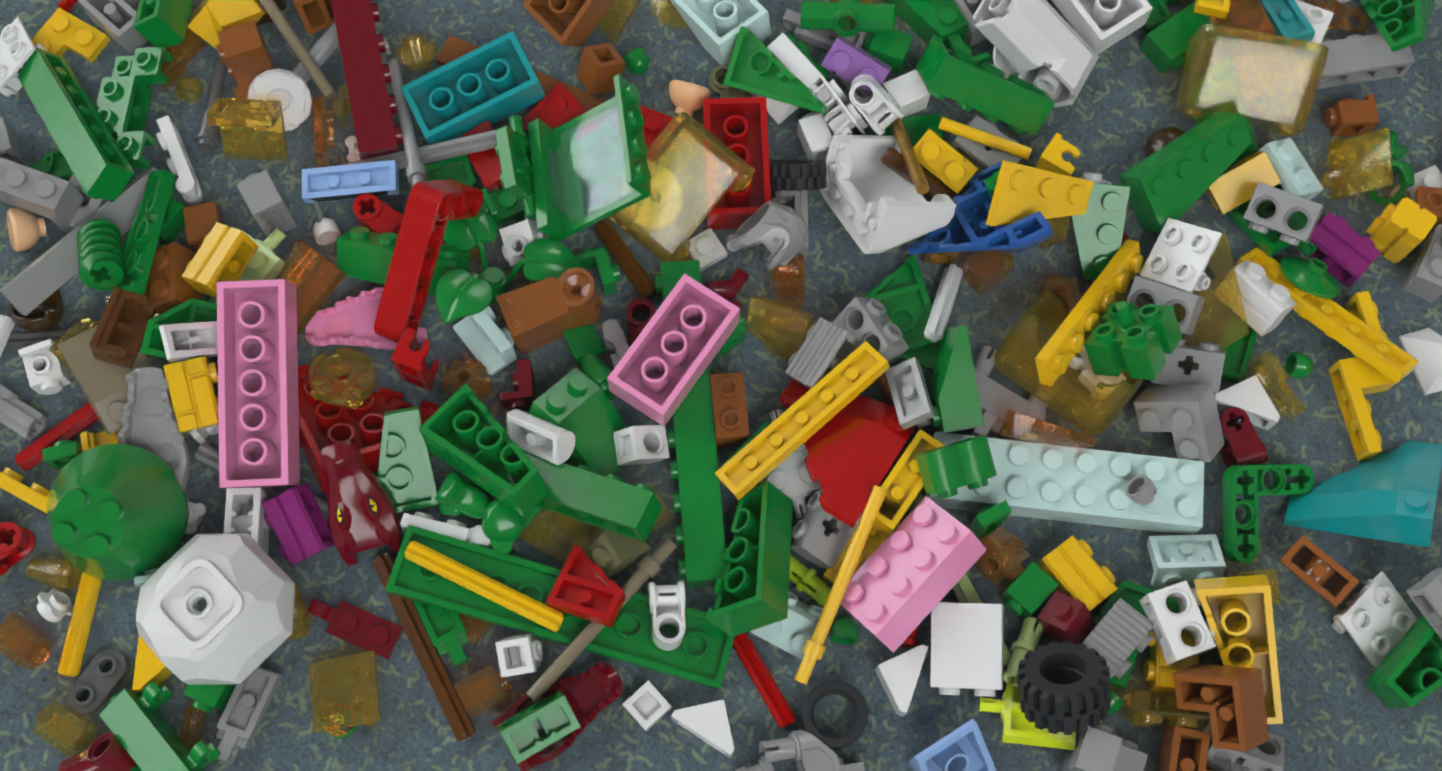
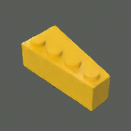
M1267 575L1194 579L1196 592L1211 632H1215L1214 639L1223 665L1261 669L1267 724H1283L1271 586Z

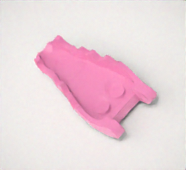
M375 287L370 291H361L358 297L348 296L343 301L335 302V306L332 308L309 310L304 323L305 337L308 343L312 346L338 344L386 350L396 349L398 343L381 337L374 332V322L384 287ZM418 328L415 336L418 343L428 339L426 328Z

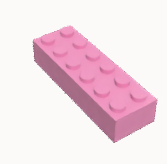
M286 279L217 282L219 488L300 486L296 285Z

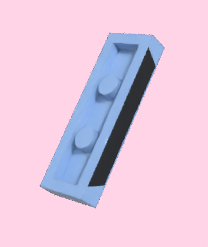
M396 160L302 169V200L306 204L356 199L365 193L375 196L399 194V164Z

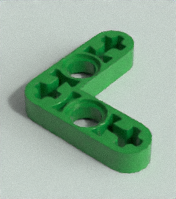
M1303 464L1232 465L1225 470L1222 478L1223 552L1228 560L1244 564L1255 560L1259 551V496L1295 495L1309 492L1314 484V474L1311 468ZM1267 471H1270L1274 478L1273 484L1269 489L1265 487L1263 481ZM1299 475V482H1286V476ZM1243 477V483L1237 484V478ZM1237 495H1244V499H1237ZM1240 505L1246 511L1245 519L1241 523L1235 517L1236 509ZM1237 529H1243L1244 533H1237ZM1244 544V550L1238 552V545Z

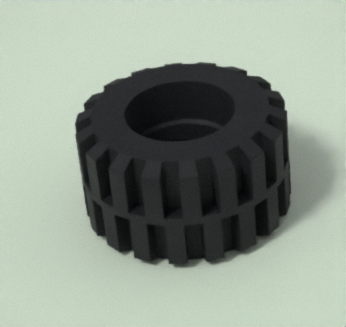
M1064 641V643L1048 642L1049 645H1039L1035 647V651H1028L1024 655L1025 659L1019 663L1018 684L1020 708L1022 713H1025V718L1029 722H1035V727L1041 730L1048 729L1049 733L1057 734V732H1064V735H1072V732L1075 731L1079 733L1087 732V726L1095 728L1100 725V720H1105L1111 705L1110 671L1107 661L1103 656H1099L1098 651L1093 648L1087 649L1085 644H1072V641Z

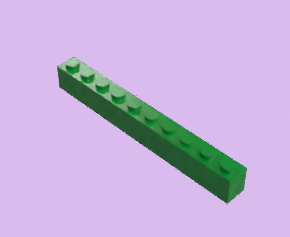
M699 260L661 263V274L655 275L656 293H663V300H665L684 273L701 284ZM708 365L673 414L674 428H668L669 448H676L677 460H670L672 480H678L679 492H673L674 513L681 512L682 525H675L677 546L684 545L685 558H678L680 579L687 578V588L715 585L717 579L723 578L726 562L722 560L725 552V537L720 482L715 475V472L718 470Z

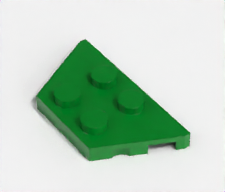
M913 255L908 257L899 269L894 273L891 272L882 280V284L877 288H873L864 297L876 298L885 306V313L892 323L902 331V338L909 346L895 364H900L915 357L919 361L921 368L934 370L943 339L938 340L937 343H932L931 340L926 339L924 336L932 304L917 261Z

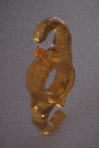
M1316 0L1309 1L1310 5L1336 13L1338 20L1330 21L1327 30L1340 28L1345 31H1351L1352 26L1348 21L1349 18H1356L1360 21V25L1354 28V33L1356 34L1364 32L1368 27L1367 15L1361 9L1344 5L1337 0H1327L1323 3H1319Z

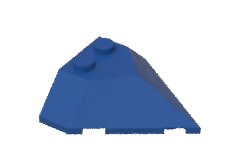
M1001 161L976 173L968 181L970 187L962 196L956 195L952 199L956 204V208L949 224L928 233L920 243L915 241L908 249L909 254L995 251L1019 254L1049 240L1054 233L1040 211L1012 224L986 225L991 200L983 180L1000 170Z

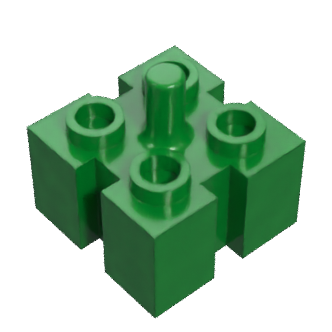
M1119 301L1110 304L1101 318L1102 324L1094 328L1084 343V347L1094 375L1119 377L1123 371L1129 372L1130 378L1156 380L1166 364L1164 353H1173L1182 338V334L1173 306L1148 304L1137 309L1134 303Z

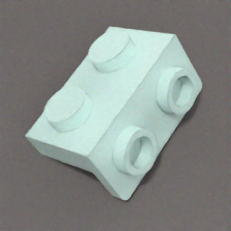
M1291 137L1267 143L1259 150L1267 154L1284 191L1311 200L1324 190Z
M488 306L480 313L465 317L455 324L453 329L487 374L493 376L516 360L517 357L513 348L515 342L510 332L505 327L501 330L494 323V320L497 318Z
M789 591L787 619L751 630V633L802 660L805 654L802 652L807 639H811L823 608L816 605L808 606L799 601L798 597Z

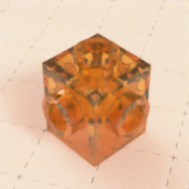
M465 358L463 361L453 359L451 369H446L444 372L442 388L445 389L449 399L465 383H467L474 395L482 403L485 397H489L492 389V378H490L486 366H483L480 361L471 358Z
M1003 524L981 542L987 550L975 563L979 567L981 574L995 585L1005 578L1010 582L1013 581L1026 569L1021 563L1030 556V553L1025 549L1023 542L1017 536L1012 535Z

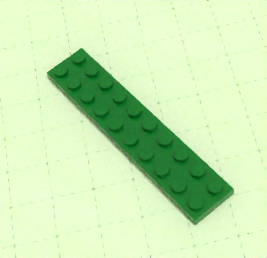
M411 525L407 527L385 589L387 593L525 634H532L533 636L569 646L591 622L590 620L559 611L564 614V621L560 629L554 632L406 559L404 554L409 543L417 541L547 606L546 601L561 569L510 554H500L493 549ZM636 592L620 609L613 626H605L583 651L720 690L734 637H731L707 621V612L685 606L686 627L683 641L674 650H662L656 646L652 638L649 595ZM663 625L659 629L661 635L665 638H674L678 635L677 629L672 625Z

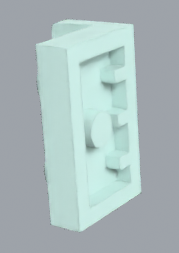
M1216 534L1149 536L1147 548L1154 570L1151 579L1153 589H1163L1187 580L1190 588H1195L1194 579L1223 577L1226 564Z

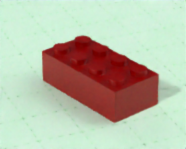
M766 97L703 99L707 229H738L761 206L771 201Z

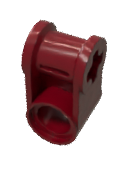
M1231 407L1222 412L1219 418L1225 444L1220 449L1227 468L1232 465L1266 463L1268 461L1266 447L1258 437L1247 413L1237 407ZM1231 423L1233 427L1229 428L1227 424Z

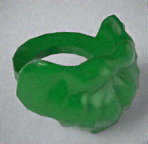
M1384 158L1367 166L1361 175L1360 182L1366 184L1367 194L1371 200L1380 205H1388L1389 203L1394 204L1405 195L1407 188L1415 184V174L1406 162H1401L1398 159ZM1380 172L1399 174L1400 188L1395 196L1384 199L1376 194L1375 184Z

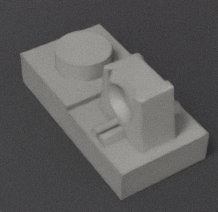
M913 357L885 371L900 426L905 430L915 425L922 428L931 424L930 419L935 417L919 361Z

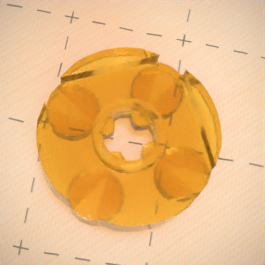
M342 348L336 349V354L325 357L324 353L318 356L310 365L308 373L311 394L314 399L321 400L330 405L354 409L360 407L363 400L368 398L375 390L377 384L376 369L371 365V359L366 354L357 350ZM343 374H346V375H348V377H349L348 379H345V380H339V379L335 378V377H342Z

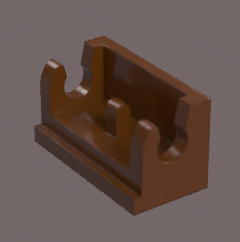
M114 287L89 343L96 360L132 369L142 346L148 320L152 319L156 313L155 307L147 305L149 298L122 290L120 287Z

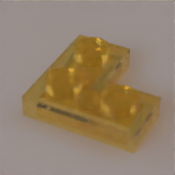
M1270 350L1258 356L1253 366L1255 373L1252 374V377L1256 375L1263 388L1269 390L1274 397L1272 403L1282 418L1287 416L1290 421H1293L1300 417L1306 409L1286 382L1289 379V375Z

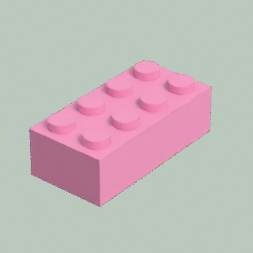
M684 273L608 376L609 391L665 427L739 324L740 308Z
M925 496L851 577L840 605L894 653L987 549L970 529Z

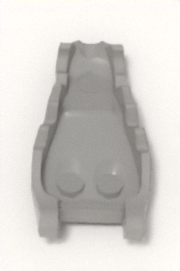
M156 367L135 369L125 377L128 384V402L123 406V416L120 419L122 429L117 436L118 444L135 445L158 455L173 469L182 492H185L189 476V453L182 432H179L169 396L165 372L161 368Z

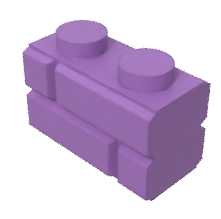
M842 36L836 38L821 64L822 67L831 72L836 71L837 76L850 84L855 77L861 74H868L874 77L881 86L893 68ZM866 85L857 87L869 96L873 93L871 88Z

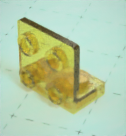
M217 98L206 113L208 125L220 126L226 158L285 161L288 158L281 100Z

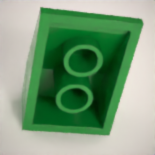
M967 325L947 327L928 388V394L935 417L930 419L931 424H929L933 431L947 433L984 426Z
M576 367L532 403L529 414L574 433L575 447L567 460L574 467H577L578 464L585 465L594 470L596 474L606 477L607 474H617L625 466L617 464L613 432L628 428V426L601 387Z

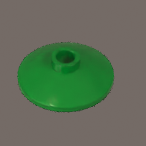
M1287 256L1279 264L1283 275L1291 283L1307 293L1321 298L1332 299L1336 298L1341 291L1338 281L1327 270V264L1318 258H1310L1308 260L1301 257Z

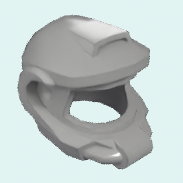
M768 201L743 222L734 234L727 237V248L735 252L741 248L746 249L763 243L766 246L763 254V259L765 260L764 267L771 271L778 265L786 266L806 241L808 228L799 212L781 204Z

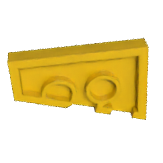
M1002 160L986 225L1012 224L1038 211L1042 213L1045 219L1085 214L1094 182Z

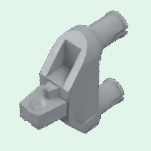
M982 347L973 365L984 426L976 427L971 436H987L990 430L998 434L1031 430L1041 426L1046 420L1045 410L1054 395H1056L1057 387L1053 384L1044 393L1043 391L1047 385L1040 384L1038 381L1028 400L1022 398L988 377L1001 356L995 350L990 359H987L992 347Z
M804 730L792 731L787 738L759 742V754L765 752V755L760 757L763 764L792 758L795 761L797 771H865L863 762L844 765L843 759L838 758V755L817 737Z

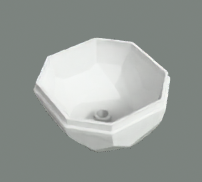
M247 533L196 534L140 588L136 612L138 634L158 659L181 681L188 685L241 684L293 634L295 582ZM204 598L207 606L203 611H199L197 609V602Z

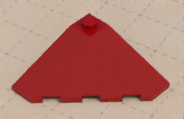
M303 365L298 367L299 441L309 466L322 492L325 493V475L321 467L319 455L325 446L342 440L356 441L365 465L369 466L372 472H375L379 468L385 412L414 406L402 401L404 398L402 393L380 387L378 393L372 394L359 388L360 381L336 374L334 380L328 381L316 375L317 368ZM426 400L422 401L419 409L423 424L438 410L436 403Z
M792 380L779 398L782 407L789 408L810 389ZM860 395L852 400L804 443L809 455L805 457V466L811 481H819L824 493L819 497L822 509L853 528L866 507L874 485L880 487L907 446L917 426L915 425L904 430L899 424L895 407L890 404Z

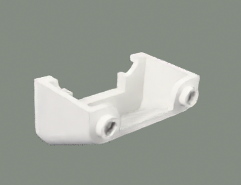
M833 135L825 160L827 187L820 189V192L864 254L883 253L949 224L954 216L956 204L948 195L936 194L931 202H927L922 195L917 193L913 184L882 164L881 157L889 147L901 154L895 136Z

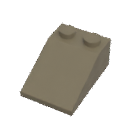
M95 326L57 344V347L107 434L111 435L122 429L120 419L123 416V406L128 402L126 375L135 369L153 366L147 356L140 353V350L132 369L96 360L89 345L97 327Z

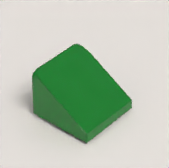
M593 324L562 332L564 341L577 366H579L580 360L588 354L595 353L598 357L606 353Z

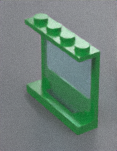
M619 74L613 77L615 97L556 129H552L538 118L528 123L537 229L552 239L561 241L652 195L650 187L651 173L646 156L648 148L643 133L644 119L641 115L639 102L641 94L634 83H629Z

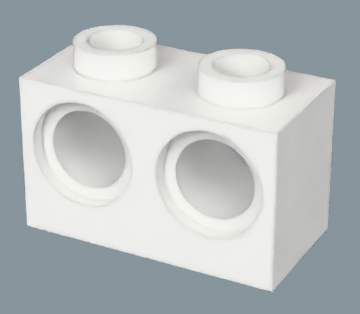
M1187 580L1151 592L1139 600L1147 619L1155 624L1152 631L1167 666L1205 653L1216 647L1214 643L1215 632H1211L1208 621H1204L1199 609L1201 603L1198 594L1194 588L1189 587ZM1167 598H1173L1178 602L1180 606L1179 613H1173L1168 609L1166 605ZM1182 630L1192 634L1194 638L1193 647L1183 643L1181 639Z

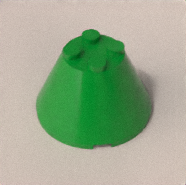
M106 444L91 448L77 455L58 474L48 498V526L57 548L77 569L103 580H132L134 577L144 576L147 570L161 567L178 549L184 537L188 521L186 494L182 492L180 484L174 475L175 472L158 455L142 447L130 444Z

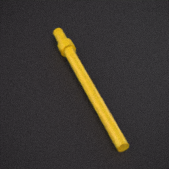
M874 485L812 637L807 639L802 652L805 654L794 680L807 685L817 659H822L826 649L824 642L887 493V490Z

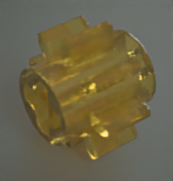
M423 34L402 38L403 45H400V48H396L399 63H405L410 71L431 67L430 60L437 56L434 42H428Z

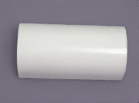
M514 409L507 413L506 433L521 450L558 466L569 459L575 447V435L573 432L519 409Z

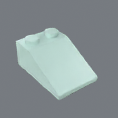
M670 0L705 50L721 66L729 65L741 26L750 29L761 41L772 35L768 11L757 0Z

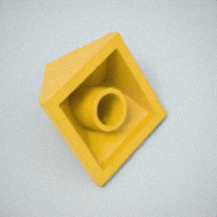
M202 0L192 11L187 27L217 49L216 45L221 44L217 31L253 20L257 23L265 14V11L257 0Z

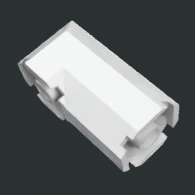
M982 0L973 15L976 28L1017 68L1018 78L1046 91L1055 102L1053 106L1055 108L1074 103L1099 55L1046 0Z

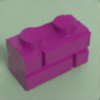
M1330 212L1315 227L1310 237V241L1317 246V249L1309 257L1318 258L1325 262L1328 266L1327 270L1348 288L1381 253L1375 248V243L1370 238L1360 236L1350 228L1346 219L1341 216H1334Z
M309 484L293 487L262 503L265 510V523L270 529L275 531L280 542L278 545L279 552L285 560L289 561L291 566L304 562L335 546L330 528Z

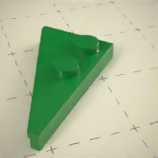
M744 26L740 27L723 84L825 115L827 106L750 29Z

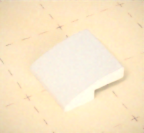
M784 33L767 46L808 88L823 82L819 77L821 73ZM750 93L752 97H763L760 95ZM766 98L767 113L778 125L799 108Z

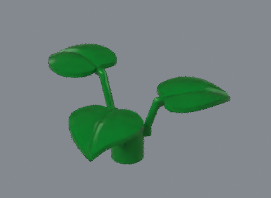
M480 209L473 218L449 220L443 237L445 243L456 246L458 251H470L477 246L482 263L481 275L476 273L471 276L470 273L463 269H454L445 273L439 279L436 287V303L439 314L444 324L447 325L457 319L480 313L489 304H498L496 296L506 293V286H512V280L521 267H523V274L526 279L538 282L552 276L558 278L568 269L581 268V263L563 243L552 238H540L525 246V259L518 260L508 277H506L499 268L488 266L486 251L483 243L494 241L497 237V225L494 219Z

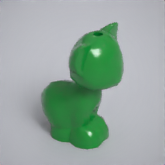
M450 472L435 498V501L439 503L441 514L454 517L462 515L482 519L483 534L490 539L492 547L500 554H508L511 551L514 540L521 535L526 526L527 518L534 511L533 509L526 517H523L496 498L494 501H491L488 495L483 493L479 487L463 480L455 472Z

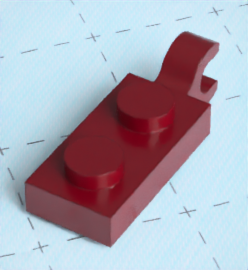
M312 599L307 609L310 615L329 623L325 631L327 634L386 660H390L404 631L403 627L342 600L337 609H334Z

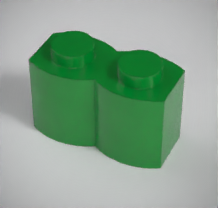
M986 435L970 437L915 454L926 494H937L938 499L957 495V488L965 485L968 486L969 490L989 485L987 479L997 476Z

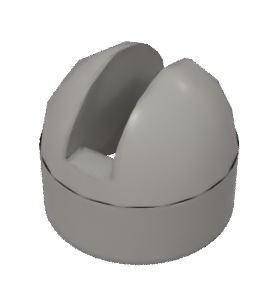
M1144 474L1134 477L1125 489L1126 496L1139 505H1147L1153 502L1154 495L1157 493L1154 483Z

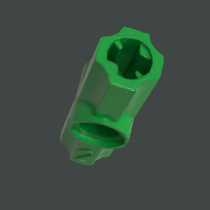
M840 0L839 2L803 1L800 17L801 27L808 30H831L846 38L853 37L858 32L894 33L896 6L895 4L862 3L860 0Z

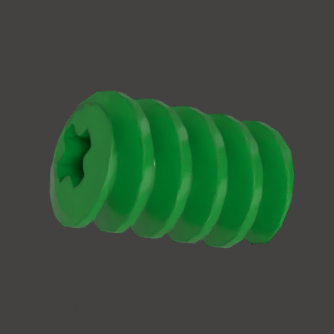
M97 219L85 223L77 234L79 277L85 285L92 289H113L122 283L124 277L120 230L109 220Z

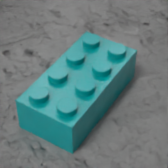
M513 31L400 87L429 145L457 139L486 120L492 125L542 100L546 96Z

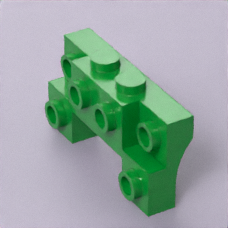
M163 46L135 48L134 55L116 56L112 77L102 78L95 109L132 169H148L151 165V162L142 156L144 146L155 144V139L144 131L153 90L147 85L168 83V77L161 72L162 62H173L174 57Z

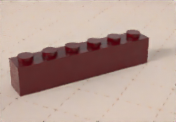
M331 0L360 160L398 152L397 145L403 144L400 125H393L392 114L397 113L394 94L388 95L386 83H392L389 64H382L380 53L386 52L383 33L377 34L375 22H380L377 3H371L370 0Z

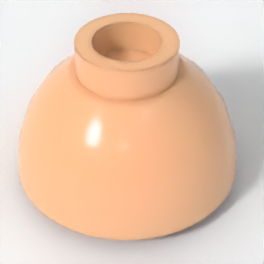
M680 80L669 82V96L676 107L675 113L693 117L694 111L703 107V99L710 98L711 92L706 87Z
M9 208L6 212L9 239L13 250L16 252L30 249L37 243L40 237L46 236V225L43 217L36 218L31 212L20 208Z

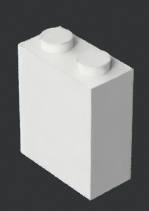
M939 602L931 611L930 687H939V695H960V688L974 689V696L995 697V690L1004 689V605Z

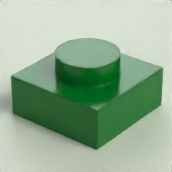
M73 440L58 441L53 447L42 449L43 461L55 470L64 468L73 458L83 453L82 445Z

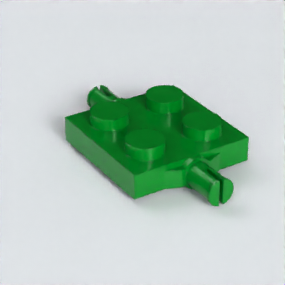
M514 115L508 118L510 128L505 126L495 130L497 139L495 150L500 159L502 170L500 181L505 190L520 198V201L523 203L524 218L526 220L536 219L530 141L524 133L522 117Z
M1280 184L1274 186L1275 188L1284 191ZM1251 199L1226 213V216L1269 257H1272L1283 248L1292 245L1279 240L1281 234L1269 229L1267 235L1248 228L1250 222L1244 220L1243 217ZM1263 202L1258 207V216L1262 219L1272 217L1275 214L1276 206L1272 202ZM1302 213L1293 214L1288 221L1290 229L1298 231L1305 228L1308 222L1307 216ZM1310 240L1308 244L1300 241L1297 246L1306 257H1309L1317 249V246Z

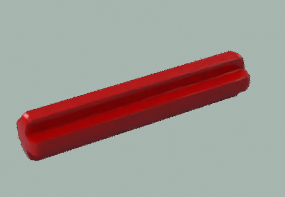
M90 403L85 404L15 456L18 466L24 471L31 470L43 461L42 449L53 447L58 441L72 440L99 420Z
M748 633L735 636L732 646L778 727L782 729L791 725L796 720V717Z

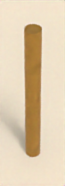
M897 118L890 124L916 191L918 194L924 195L929 192L930 187L901 118Z

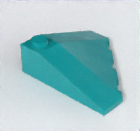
M1409 440L1399 445L1397 449L1384 455L1379 454L1360 463L1358 467L1350 471L1339 473L1320 482L1318 486L1311 488L1305 494L1290 496L1284 525L1430 548L1442 471V444Z

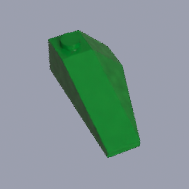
M1359 0L1392 52L1425 40L1434 0Z

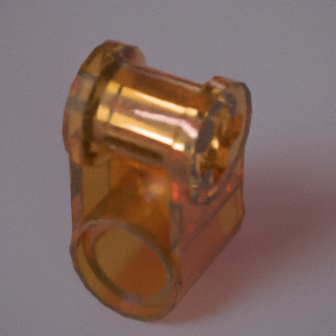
M798 253L797 257H793L786 266L778 265L771 270L775 306L778 312L784 316H795L803 308L805 296V263L803 253ZM786 294H792L796 296L797 299L794 301H787L783 298V296Z

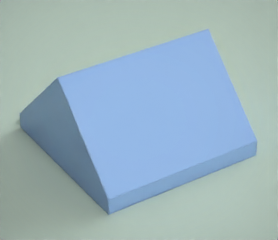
M971 719L908 761L914 771H997L977 722L974 719Z

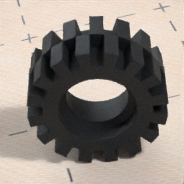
M782 160L769 163L771 190L810 191L827 187L826 161Z

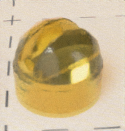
M183 77L177 83L174 94L183 102L197 103L201 97L202 85L195 77H191V79Z

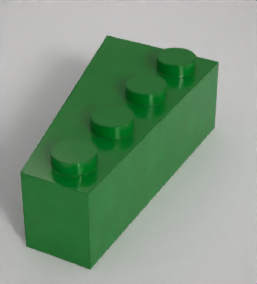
M882 0L885 4H895L896 16L898 18L901 17L910 26V29L927 45L933 35L944 39V45L947 37L955 33H959L964 41L968 22L953 0Z
M936 35L932 36L916 66L928 88V93L941 100H944L945 96L953 99L958 107L966 111H971L972 108L982 112L981 115L991 122L998 123L1001 120L1008 123V127L1016 133L1024 135L1025 132H1028L1035 136L1037 135L1055 104L1046 91L1012 74L1006 79L1004 78L1005 73L995 65L987 61L979 65L978 61L969 55V52L959 47L953 52L945 47L943 44L944 39Z
M1217 112L1119 175L1122 184L1130 186L1129 201L1143 230L1160 234L1168 218L1178 220L1252 143V139L1242 114Z
M467 383L418 429L431 453L523 517H526L548 494L539 470L507 435L501 424L492 417L481 400H478Z
M769 481L753 487L738 502L731 527L734 538L729 547L725 548L722 559L726 562L723 578L716 580L713 591L718 596L715 606L708 609L706 616L707 621L731 637L787 619L793 500Z
M1423 614L1364 683L1388 708L1412 707L1442 686V640Z

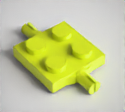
M1011 677L1010 682L1006 683V690L1002 695V699L980 697L979 712L1000 713L1003 723L1002 742L1075 750L1076 731L1072 732V735H1064V732H1057V734L1049 733L1048 729L1041 730L1035 727V722H1029L1025 718V713H1022L1020 708L1019 687L1012 686L1014 677Z

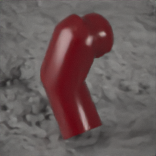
M736 268L728 280H708L703 285L727 301H730L737 296L749 279V275L742 269Z

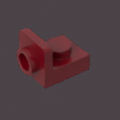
M530 359L516 360L517 371L512 372V383L514 391L517 392L500 394V402L504 409L509 408V411L519 409L524 412L536 400L534 369Z

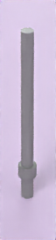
M392 59L387 64H389L392 80L391 86L395 96L397 115L408 163L406 167L407 179L413 187L417 182L426 181L427 174L425 166L420 161L408 102L400 88L404 86L398 60Z

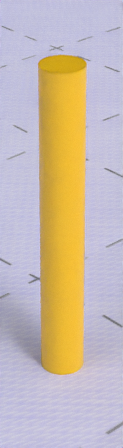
M942 117L938 129L1026 160L1029 159L1032 148L945 117Z

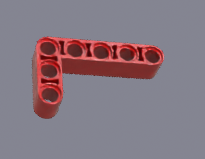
M452 179L420 181L413 186L408 196L374 322L375 334L399 343L406 327L415 330L417 334L447 223L449 220L475 217L483 203V192L481 190Z

